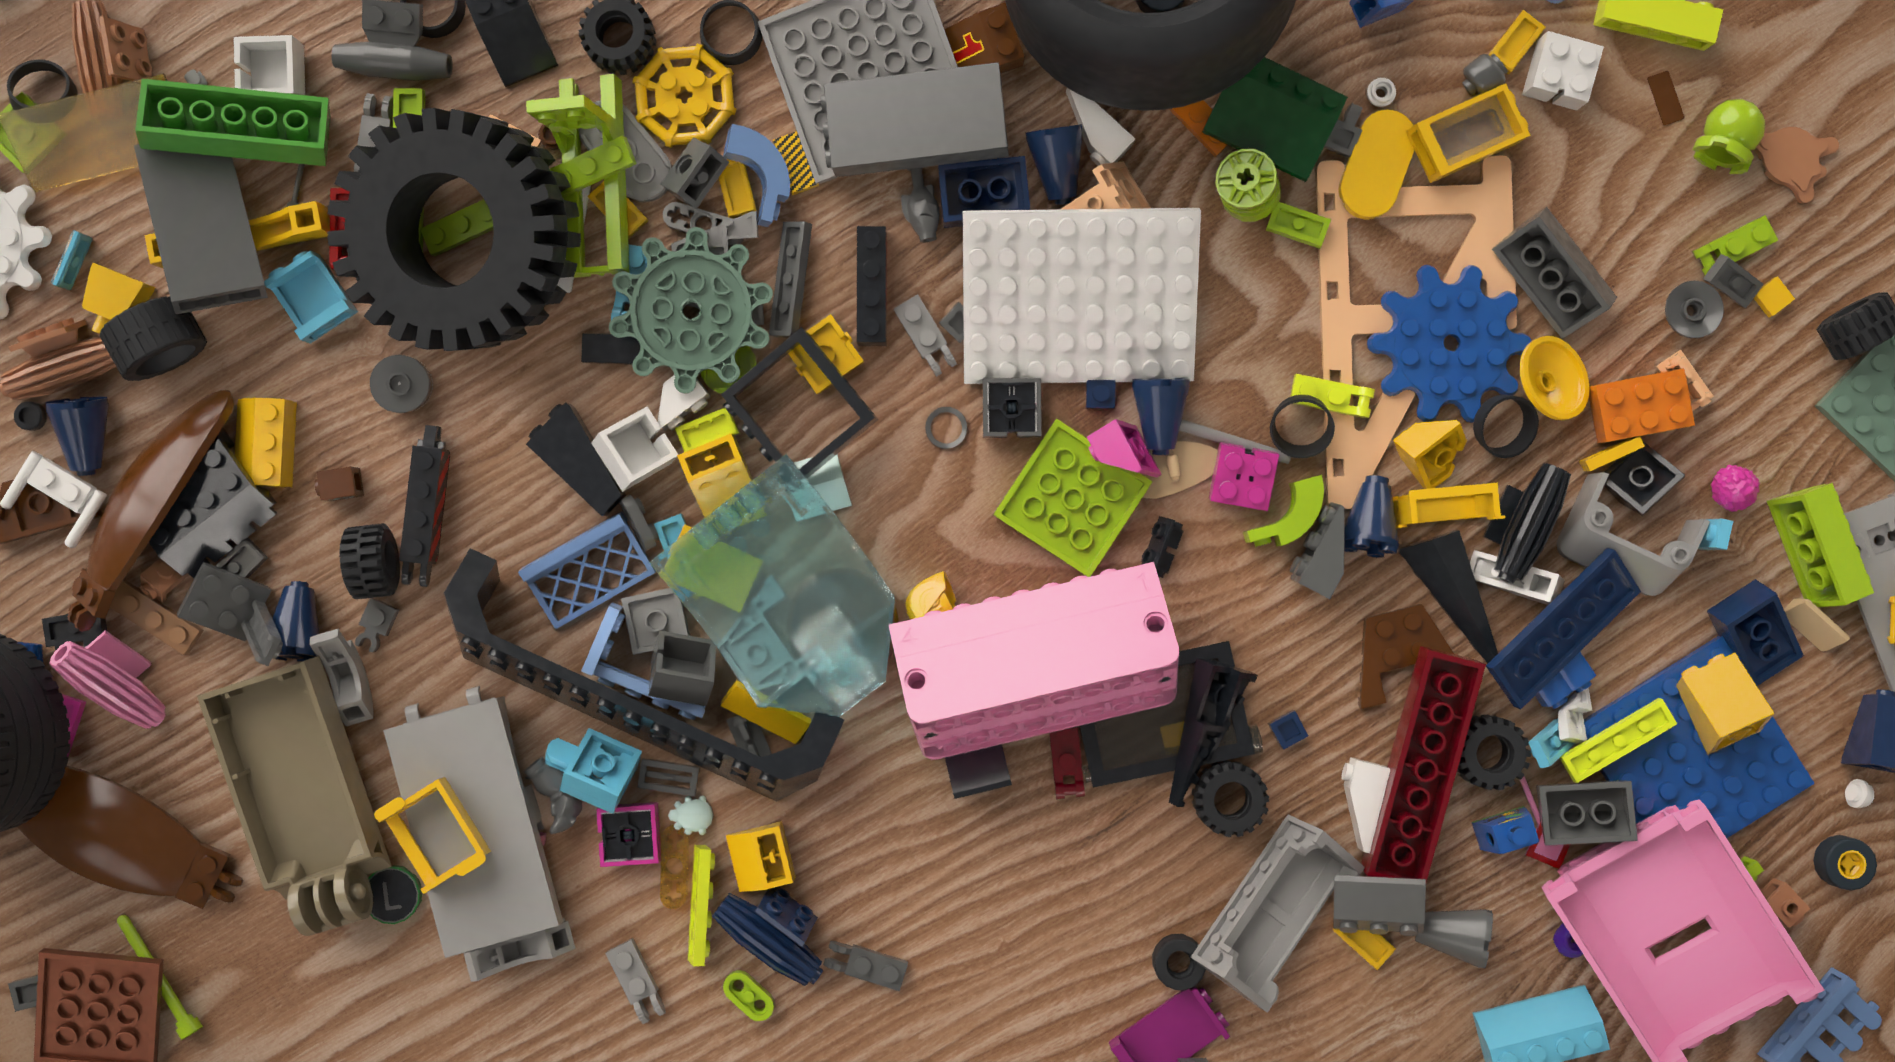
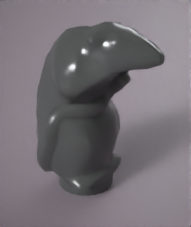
M540 757L524 771L527 775L525 778L532 780L540 794L550 797L551 814L554 817V822L549 832L556 834L574 825L577 816L582 811V800L560 791L564 772L547 765L545 759Z

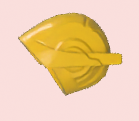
M942 571L925 578L909 592L905 607L910 620L924 617L926 613L931 611L945 612L956 607L955 602L957 600L946 572Z

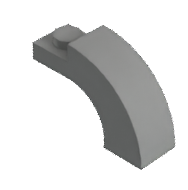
M339 629L311 636L310 646L316 656H320L322 665L328 674L333 697L344 725L349 726L373 719L370 685L362 660L352 640L346 641Z

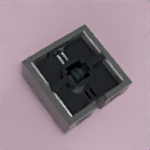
M983 378V438H1007V433H1017V438L1041 437V378Z

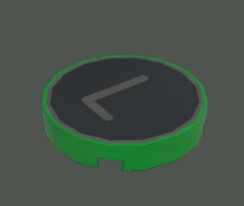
M391 865L392 867L376 871L368 877L373 894V908L370 915L381 923L397 924L407 920L416 912L422 901V891L420 890L422 887L419 879L403 866Z

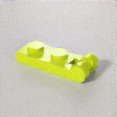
M1295 374L1290 397L1294 395H1310L1321 400L1331 412L1360 418H1370L1371 409H1369L1370 399L1374 398L1375 389ZM1351 395L1359 397L1357 406L1349 405ZM1309 402L1293 403L1323 410L1321 407Z

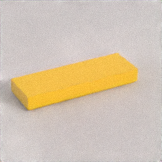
M738 680L735 681L721 701L722 707L794 744L799 741L811 723V718Z

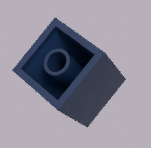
M1877 689L1876 694L1863 695L1841 758V764L1895 773L1894 691Z

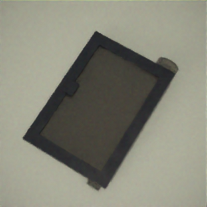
M1226 641L1179 651L1177 694L1170 704L1079 726L1088 764L1082 766L1085 783L1091 782L1092 788L1175 771L1196 659L1215 660L1235 667L1230 642ZM1244 704L1236 705L1229 718L1231 725L1209 762L1204 761L1202 765L1263 753L1259 728L1257 724L1248 726Z

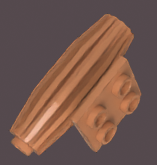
M78 0L72 5V41L80 85L93 119L101 121L118 120L124 116V80L141 84L142 79L153 80L152 67L147 50V38L144 29L109 18L104 3L100 0Z
M72 317L16 337L19 343L8 346L10 351L22 348L31 358L1 375L0 391L5 397H10L12 400L50 395L93 380L112 370L116 365L100 337L78 341V328L87 325L85 319L74 322Z

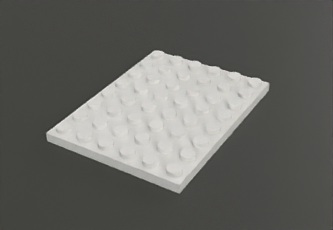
M1200 208L963 211L964 384H983V378H1041V383L1087 382V380L1132 382V379L1175 380V378H1186L1194 381L1201 223Z

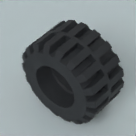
M634 0L592 1L594 7L592 9L586 7L584 10L586 19L580 18L579 22L582 27L579 30V37L582 40L581 44L591 60L600 69L604 70L605 68L610 74H615L618 71L620 75H627L628 69H631L634 73L638 71L636 66L640 63L644 67L648 63L646 60L647 55L652 57L654 54L652 46H656V38L654 36L656 32L643 6L639 2L636 4ZM625 22L633 26L632 37L625 45L611 48L603 44L604 33L612 24Z
M1888 292L1875 293L1832 314L1822 321L1816 330L1834 360L1849 359L1882 344L1895 335V304Z
M385 523L347 527L341 538L339 557L343 581L349 594L357 600L394 595L400 579V561L397 543L390 528Z
M1473 716L1457 769L1460 777L1473 785L1487 790H1492V788L1503 790L1505 785L1509 787L1515 785L1514 779L1518 778L1521 780L1524 776L1521 772L1522 769H1528L1530 763L1525 762L1526 757H1531V750L1526 749V746L1529 745V740L1522 736L1524 734L1523 730L1515 727V723L1497 716ZM1495 735L1501 742L1502 755L1496 765L1484 769L1477 760V748L1483 739Z
M1225 760L1223 763L1215 762L1211 764V768L1202 770L1203 774L1197 782L1195 789L1192 788V795L1194 796L1192 804L1196 809L1199 819L1213 832L1221 833L1226 837H1231V835L1240 837L1244 836L1243 832L1245 831L1251 833L1255 830L1253 826L1256 824L1260 825L1264 821L1261 817L1263 814L1267 815L1268 808L1266 807V802H1269V795L1266 794V790H1268L1266 784L1262 782V778L1256 772L1240 762H1231L1229 760ZM1228 782L1239 783L1243 786L1246 794L1244 805L1233 814L1220 813L1214 804L1217 790Z

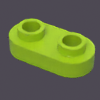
M742 970L733 971L726 977L723 984L726 997L750 1019L764 1021L771 1016L775 1006L774 999L753 977ZM736 980L742 981L744 988L737 989L734 986V982ZM763 1000L765 1007L757 1008L755 1001Z

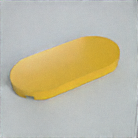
M1388 109L1377 111L1371 114L1360 127L1362 129L1361 135L1347 161L1338 188L1340 199L1344 203L1343 206L1351 215L1357 218L1369 220L1379 217L1389 211L1397 199L1414 153V148L1406 133L1414 125L1408 117L1398 111Z

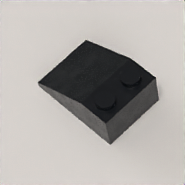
M465 0L475 26L505 87L558 66L531 0Z

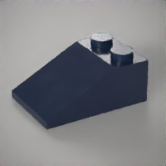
M1025 156L938 165L944 228L963 227V211L1030 210Z
M1756 579L1707 610L1719 636L1724 637L1732 652L1736 653L1756 686L1804 656L1777 593Z

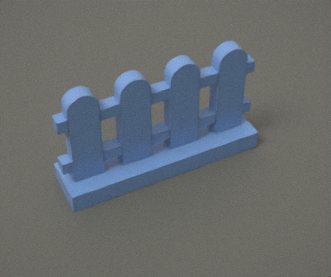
M1831 967L1819 981L1824 991L1818 993L1817 998L1810 1002H1801L1759 1050L1757 1055L1765 1062H1802L1800 1060L1801 1057L1808 1052L1818 1062H1844L1839 1056L1844 1048L1850 1051H1858L1862 1047L1863 1040L1857 1033L1863 1026L1875 1030L1881 1025V1016L1876 1012L1880 1007L1872 1001L1867 1004L1857 995L1860 990L1856 986L1857 983L1849 976ZM1844 1008L1855 1017L1850 1025H1847L1838 1016ZM1825 1030L1836 1039L1831 1047L1819 1038Z

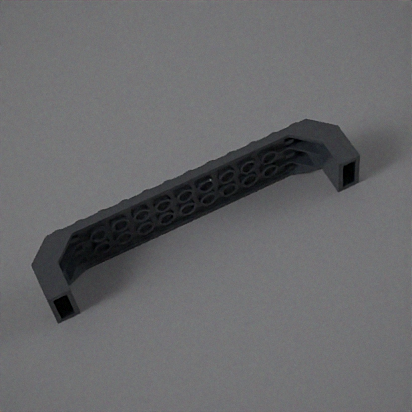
M471 548L468 550L444 592L448 611L464 659L776 802L818 780L840 733L844 719L817 708L801 744L764 757L752 754L489 633L482 611L500 582L497 560Z

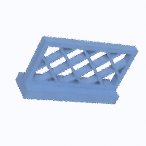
M621 511L522 567L518 573L522 580L527 582L556 630L656 573V570ZM623 531L630 540L628 552L611 548L614 536ZM609 540L608 547L600 545ZM632 547H634L637 554L631 553ZM597 548L606 551L603 566L586 562L588 552L591 549ZM610 552L626 556L623 571L606 567ZM584 554L583 561L576 559ZM629 558L642 560L647 570L639 575L627 573ZM571 562L581 565L578 580L561 576L565 564ZM585 566L601 570L598 585L581 581ZM559 568L557 575L551 574V572ZM604 572L621 575L619 586L614 589L602 587ZM544 576L556 579L553 594L541 592L535 581ZM624 577L632 578L627 582L623 583ZM560 581L576 585L573 599L556 596ZM580 586L596 590L593 601L590 603L576 601ZM599 591L606 592V594L598 598ZM545 598L551 599L550 605L548 604ZM555 600L571 604L569 614L560 620L557 619L552 610ZM575 605L581 607L573 612Z

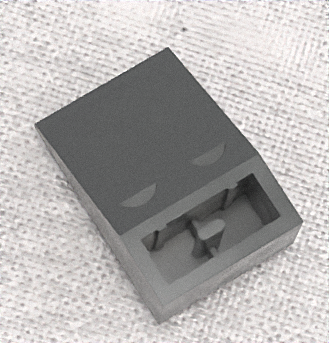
M1330 502L1329 506L1324 505L1317 517V521L1320 523L1315 532L1310 531L1303 544L1306 549L1302 557L1297 556L1290 567V572H1292L1290 578L1328 599H1331L1344 574V506Z

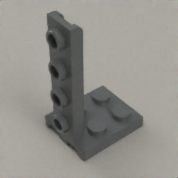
M203 562L177 612V616L245 642L248 640L255 660L266 666H269L272 658L276 659L279 656L283 646L280 634L265 604L272 591L271 588Z

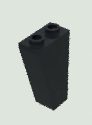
M567 402L563 405L558 404L550 411L548 415L550 419L543 426L540 424L531 431L528 436L530 440L526 445L601 516L607 517L619 504V500L626 497L624 491L622 492L591 444L594 439L576 408Z

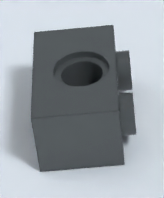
M693 137L660 185L679 200L697 209L729 161L710 145Z

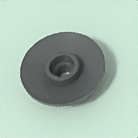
M1687 281L1678 285L1671 291L1665 304V315L1669 325L1675 332L1687 338H1700L1712 333L1721 323L1724 313L1720 294L1714 287L1702 281ZM1688 306H1691L1694 310L1692 316L1687 313L1686 308Z

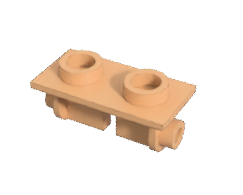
M1681 350L1656 366L1660 373L1685 369L1692 411L1712 401L1713 394Z

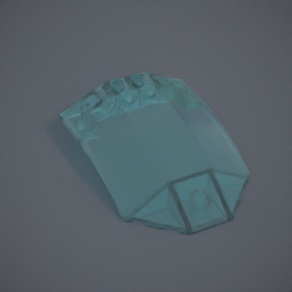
M787 453L649 562L717 646L757 705L756 707L783 708L787 711L825 713L828 716L840 717L886 681L891 640L889 625L893 623L895 596L849 531Z

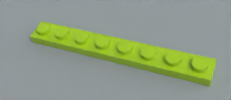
M622 135L552 167L550 170L566 175L571 187L561 192L562 198L637 163L627 138ZM484 199L421 228L422 235L432 256L440 255L494 230L492 216Z

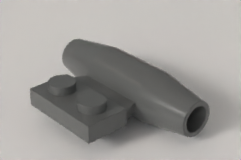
M362 0V29L367 36L368 42L335 44L332 48L331 58L335 68L368 77L421 81L446 79L452 75L453 62L451 55L416 46L423 34V4Z

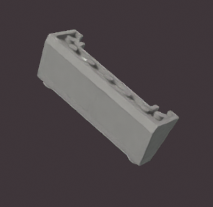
M1288 814L1190 958L1249 1002L1268 1013L1279 994V988L1273 980L1333 892L1334 876H1359L1365 867L1325 831Z

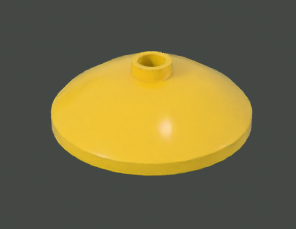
M1554 336L1539 337L1525 347L1520 360V380L1523 390L1532 405L1542 414L1554 420H1568L1579 415L1588 402L1589 379L1584 363L1577 352L1567 342Z

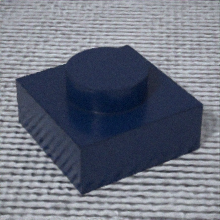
M1087 380L1085 409H1115L1116 380Z
M1291 710L1268 723L1283 750L1309 736L1295 710Z

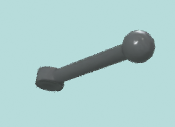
M305 164L298 165L292 200L287 203V207L299 204L297 201Z

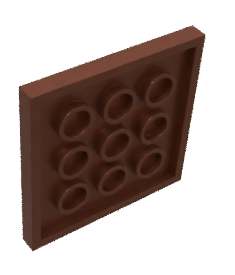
M43 948L39 952L34 1062H157L164 959Z

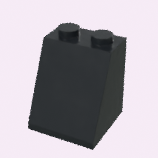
M1002 744L945 758L954 799L1012 785Z

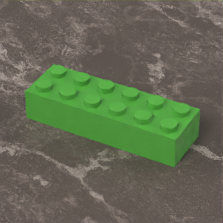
M142 79L135 132L141 149L326 166L331 117L329 98Z

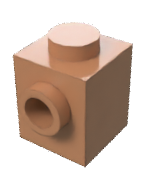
M1773 878L1760 890L1782 925L1787 928L1802 922L1805 917L1804 914L1810 910L1809 906L1786 882Z

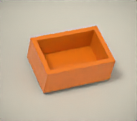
M1684 368L1589 386V401L1597 443L1695 426Z

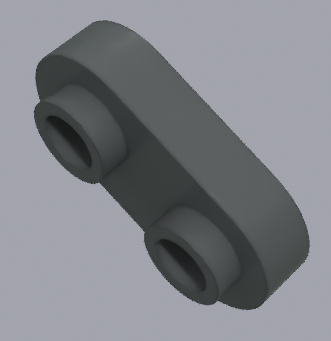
M631 495L620 499L619 503L643 550L647 551L655 547V540L659 539V536L653 524H647L643 516L646 513L640 499H634Z

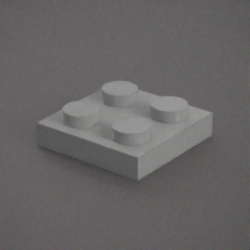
M678 586L621 598L633 655L653 651L659 630L690 636L682 596Z

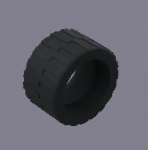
M170 296L154 298L123 311L107 322L99 335L122 378L128 381L150 379L172 371L196 357L207 344V339L192 312L175 314Z

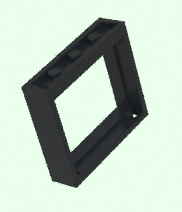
M802 327L721 394L726 400L723 404L726 410L733 417L738 415L744 424L741 426L743 431L750 439L753 440L756 437L762 447L759 450L769 462L774 460L781 468L777 471L781 478L787 484L792 482L797 486L801 485L879 420L809 333ZM800 344L860 419L796 471L736 397Z

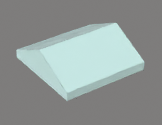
M835 455L801 485L797 486L792 482L790 484L785 482L796 521L852 506L838 455ZM813 457L790 464L797 471Z

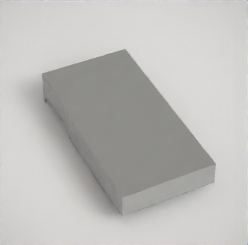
M480 686L466 690L468 701L466 706L421 718L418 711L419 703L405 707L406 723L383 730L401 797L405 800L435 780L445 777L491 850L486 855L485 863L464 876L455 874L427 892L445 958L553 928L565 921V918H562L538 831L544 829L539 806L532 784L524 787L516 760L505 696L482 701L479 692ZM438 790L405 810L411 834L437 876L442 875L476 853Z

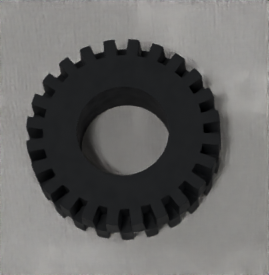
M437 108L421 109L422 116L403 113L393 117L396 128L377 126L368 133L376 146L356 145L348 155L360 167L358 172L339 171L334 184L350 192L348 201L330 200L328 206L329 215L345 218V230L327 231L329 246L347 248L348 257L333 262V266L337 276L356 278L357 283L345 291L352 303L371 304L372 306L364 315L373 325H391L388 332L390 337L398 341H416L415 347L426 350L444 349V351H458L496 347L501 345L500 341L517 340L527 334L525 326L541 325L549 317V314L543 309L544 306L559 304L567 293L557 285L559 279L574 277L577 263L565 259L567 248L580 247L581 233L568 231L567 219L579 217L577 203L563 200L561 192L571 186L565 174L549 169V166L555 161L551 153L547 149L532 146L531 143L534 138L523 130L508 127L509 123L455 109H451V111ZM457 178H462L469 182L482 195L489 207L494 227L492 249L486 263L475 276L460 285L449 283L431 268L424 257L419 243V221L425 203L440 186Z

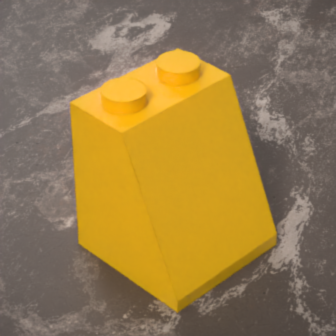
M1736 653L1726 657L1724 654H1720L1707 662L1708 665L1702 668L1693 666L1681 673L1682 677L1676 685L1708 755L1760 732L1774 715L1773 710Z

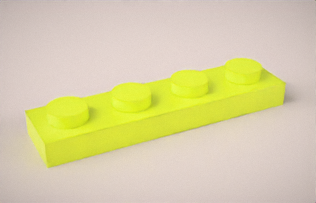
M1657 698L1567 751L1560 757V760L1573 782L1579 783L1677 725V722L1664 700Z
M694 845L687 959L692 966H705V957H709L710 942L706 940L707 928H711L712 914L711 911H708V899L713 898V882H710V870L715 868V854L711 853V849L706 845Z

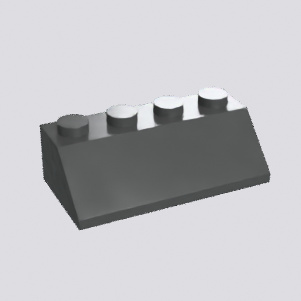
M1545 207L1522 223L1492 248L1561 339L1609 310L1617 298L1548 207Z

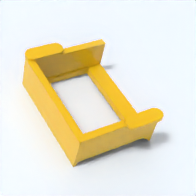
M1498 482L1409 490L1408 495L1393 497L1397 528L1407 527V524L1481 517H1487V520L1505 518V515L1501 516Z
M445 777L435 780L405 800L402 797H397L375 811V818L379 823L387 822L426 885L420 889L423 894L455 874L464 876L485 863L486 855L491 852ZM437 790L476 851L475 854L440 876H437L400 816V813Z

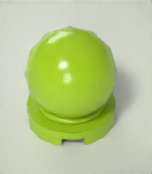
M1742 99L1726 100L1716 106L1707 116L1703 131L1705 136L1697 138L1692 149L1695 151L1694 159L1713 170L1716 169L1717 165L1730 168L1729 174L1748 172L1754 158L1751 151L1759 145L1765 132V119L1762 112L1753 102Z

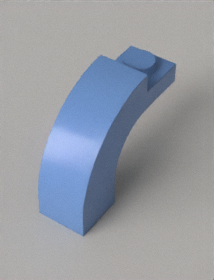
M732 124L727 133L723 157L749 166L758 175L762 185V199L757 220L758 225L768 227L773 220L777 221L779 216L780 203H776V201L785 202L789 198L790 178L786 163L778 149L765 136L750 128Z

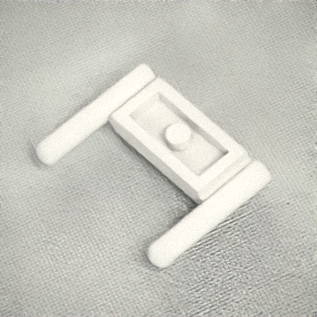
M31 451L1 500L0 505L4 509H11L27 483L74 512L81 514L65 540L67 547L75 548L107 494L97 490L96 487L48 458H44L41 454Z

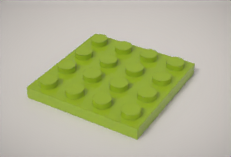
M1056 418L993 516L1083 575L1091 577L1153 481L1140 473L1096 461L1089 451L1091 444L1088 439Z

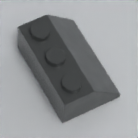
M1617 780L1536 785L1539 817L1545 845L1638 841L1631 781Z
M1335 875L1333 929H1340L1344 933L1370 930V933L1376 935L1387 934L1388 931L1400 932L1403 936H1416L1418 933H1423L1425 925L1426 879Z

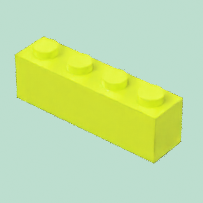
M1599 0L1593 25L1705 51L1716 43L1723 9L1715 8L1709 2L1693 3L1686 0Z

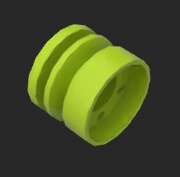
M1256 149L1237 150L1221 161L1216 171L1215 184L1225 210L1233 218L1243 222H1256L1266 218L1276 209L1281 197V185L1273 161L1264 152ZM1248 177L1252 178V181H1248L1247 185L1242 184V182H1246Z

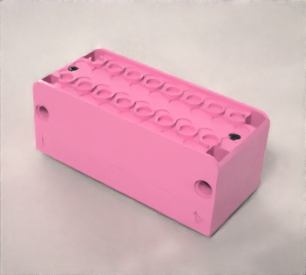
M1154 562L1122 570L1107 569L1101 572L1100 575L1092 577L1078 576L1070 582L1063 584L1048 583L1042 586L1041 589L1033 591L1019 590L1014 592L1012 596L1004 598L990 597L985 599L983 603L974 605L960 604L954 607L953 610L945 612L931 611L926 613L924 617L889 625L907 712L921 752L926 758L931 760L1170 704L1177 694L1179 646Z

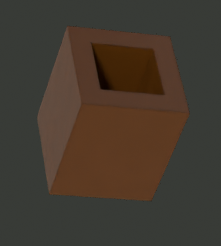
M350 466L316 472L315 491L320 496L321 501H337L364 496L360 468Z

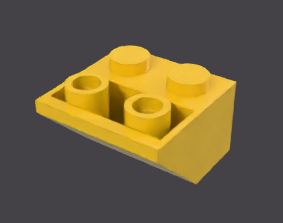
M782 821L726 835L739 892L766 890L794 882L796 875Z

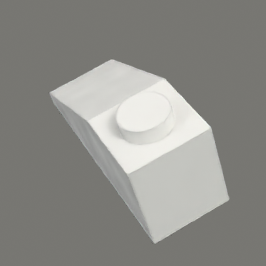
M1067 88L1066 94L1078 125L1082 124V136L1088 151L1091 153L1090 158L1098 166L1118 162L1131 148L1135 138L1095 101L1087 99Z
M1477 550L1473 552L1470 565L1477 582L1547 605L1561 593L1565 580L1559 574L1531 567L1522 581L1516 580L1514 584H1510L1497 578L1499 573L1494 570L1497 556Z
M1350 757L1349 763H1345L1343 767L1342 780H1345L1344 789L1357 848L1370 854L1390 768Z

